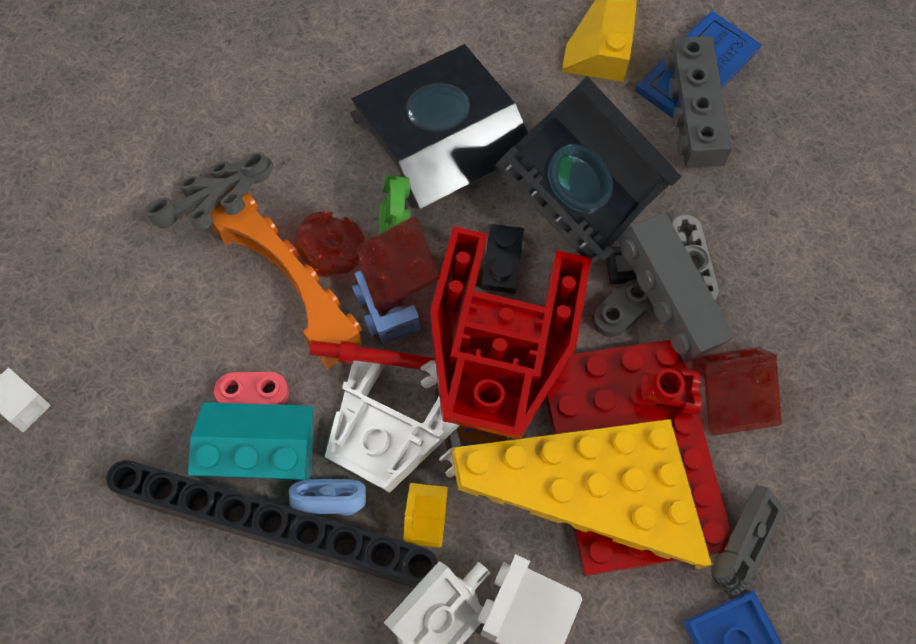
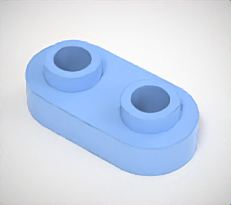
M354 479L302 480L294 483L289 488L290 508L313 515H352L366 504L365 485Z

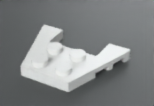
M354 361L348 381H344L342 387L345 393L340 412L336 411L325 457L390 493L459 425L442 421L439 397L423 423H419L367 397L385 365Z

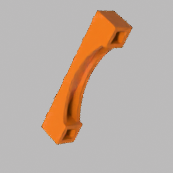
M235 187L231 188L226 195L231 193ZM248 192L245 193L242 197L245 207L234 215H228L220 201L210 213L214 219L210 225L211 229L225 246L233 242L252 249L272 262L289 279L306 308L308 328L302 332L308 347L310 348L311 340L341 344L342 340L356 342V346H360L359 332L362 331V328L358 321L350 313L346 316L339 309L340 302L336 295L329 288L326 290L322 289L317 283L319 277L308 263L304 266L297 259L299 255L295 247L288 239L282 241L278 237L277 227L267 215L262 218L257 212L259 208ZM317 356L327 370L338 362V358Z

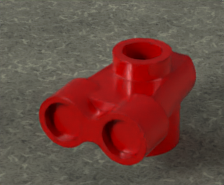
M670 368L664 369L659 373H645L641 378L642 400L678 407L681 413L698 414L702 404L699 394L700 373L699 371L680 369L678 372Z

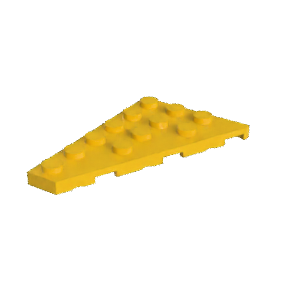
M671 420L454 447L451 452L458 490L475 496L483 495L493 502L502 505L507 503L528 510L532 515L557 523H568L575 529L584 532L592 531L613 538L612 541L642 551L650 550L657 556L666 559L674 558L695 565L696 569L712 565Z

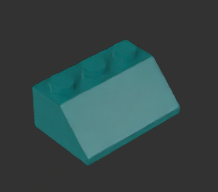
M203 402L191 434L188 475L209 478L309 480L311 477L315 406Z

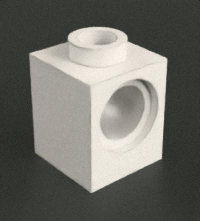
M8 367L0 374V414L20 431L24 432L51 405Z

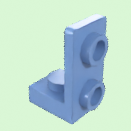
M362 271L354 272L358 284L353 285L352 289L359 306L366 303L370 314L365 315L364 319L371 336L378 334L381 344H385L421 330L419 316L414 305L395 307L388 311L385 316L380 317Z

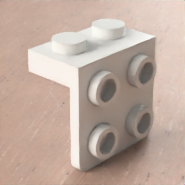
M515 554L511 565L503 562L494 584L501 588L495 602L487 598L477 621L485 624L480 635L497 644H565L582 602L580 593L528 569L530 561Z

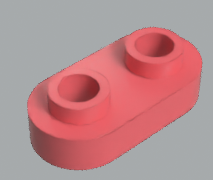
M232 372L218 379L214 387V395L218 403L283 405L288 399L289 388L283 376L276 372ZM269 384L275 386L274 391L271 393L263 392L265 386ZM230 386H238V390L235 393H226Z

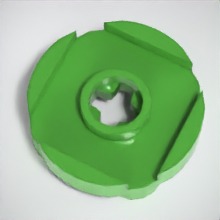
M387 174L384 178L381 192H386L388 195H385L383 203H380L379 237L382 238V244L396 245L397 243H402L403 231L408 230L410 225V209H404L405 198H408L410 193V178Z

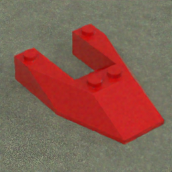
M453 226L430 310V324L442 421L520 439L576 349L591 258L557 250L550 269L543 306L475 291L487 234Z

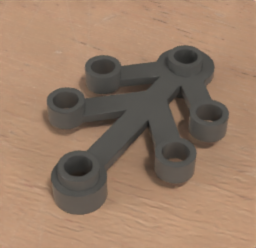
M261 152L246 156L240 163L218 162L210 169L213 178L190 176L180 183L179 187L186 198L174 204L169 198H159L146 207L145 213L153 225L158 226L160 229H165L177 221V214L202 203L198 209L189 215V221L195 230H204L213 223L214 219L210 213L220 201L228 215H234L242 211L245 207L242 197L254 183L265 181L270 176L274 165L271 159L265 157ZM235 187L231 193L226 195L231 188Z

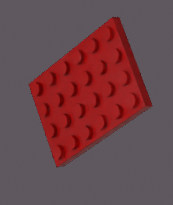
M671 340L572 354L546 396L553 433L562 434L671 420L709 556L726 552L725 548L728 544L731 530L699 413H681L678 407L642 400L641 378L645 373H659L668 368L678 372L680 369L687 370L686 363L683 362L680 354L674 350ZM574 528L584 577L680 561L674 558L666 559L657 556L650 550L642 551L612 541L613 538L592 531L584 532Z

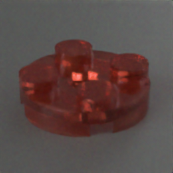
M328 211L315 212L305 217L294 239V244L300 257L321 277H328L331 274H344L355 269L364 254L365 236L355 222L345 216L343 220L332 217L333 212ZM327 239L329 242H336L337 245L330 246L324 241Z

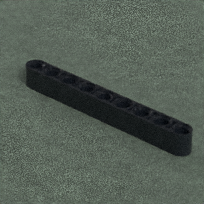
M118 461L107 472V486L126 502L415 588L423 580V578L413 576L409 571L414 561L419 559L425 560L431 565L432 569L438 563L434 553L427 548L134 461ZM135 474L136 480L134 484L129 488L122 489L124 479L129 475ZM165 485H172L170 495L165 499L157 500V493L160 488ZM207 495L209 500L206 507L202 510L193 511L192 505L194 500L199 496ZM244 506L245 514L240 520L235 522L228 521V513L232 508ZM274 516L282 518V524L277 531L272 533L264 531L263 528L266 520ZM309 527L319 529V536L313 543L303 544L300 542V534L303 530ZM344 538H352L357 542L354 551L348 555H340L336 552L338 542ZM380 549H388L392 551L394 558L389 565L378 566L372 561L375 552Z

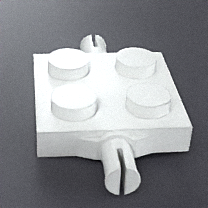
M439 561L385 620L384 624L394 633L399 644H463L481 624L477 620L483 607L478 602L475 590L490 575V572L481 563L477 562L466 577L461 579L455 576L448 566Z

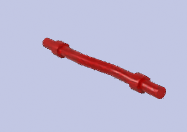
M311 340L309 355L338 358L340 363L353 364L354 361L417 370H420L428 362L435 360L434 357L356 346V342L342 340L341 344Z

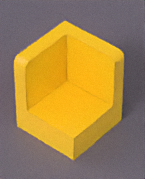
M410 483L404 518V542L418 546L437 548L442 546L448 487Z

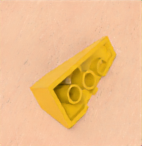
M594 0L566 45L562 72L624 82L630 61L637 0Z

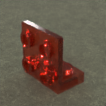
M411 217L355 247L375 309L384 314H387L388 311L395 307L404 306L402 300L406 296L439 280V274L421 224L416 217Z
M761 347L702 355L691 360L693 370L699 371L700 376L704 377L708 426L709 432L712 435L716 436L781 425L776 354Z

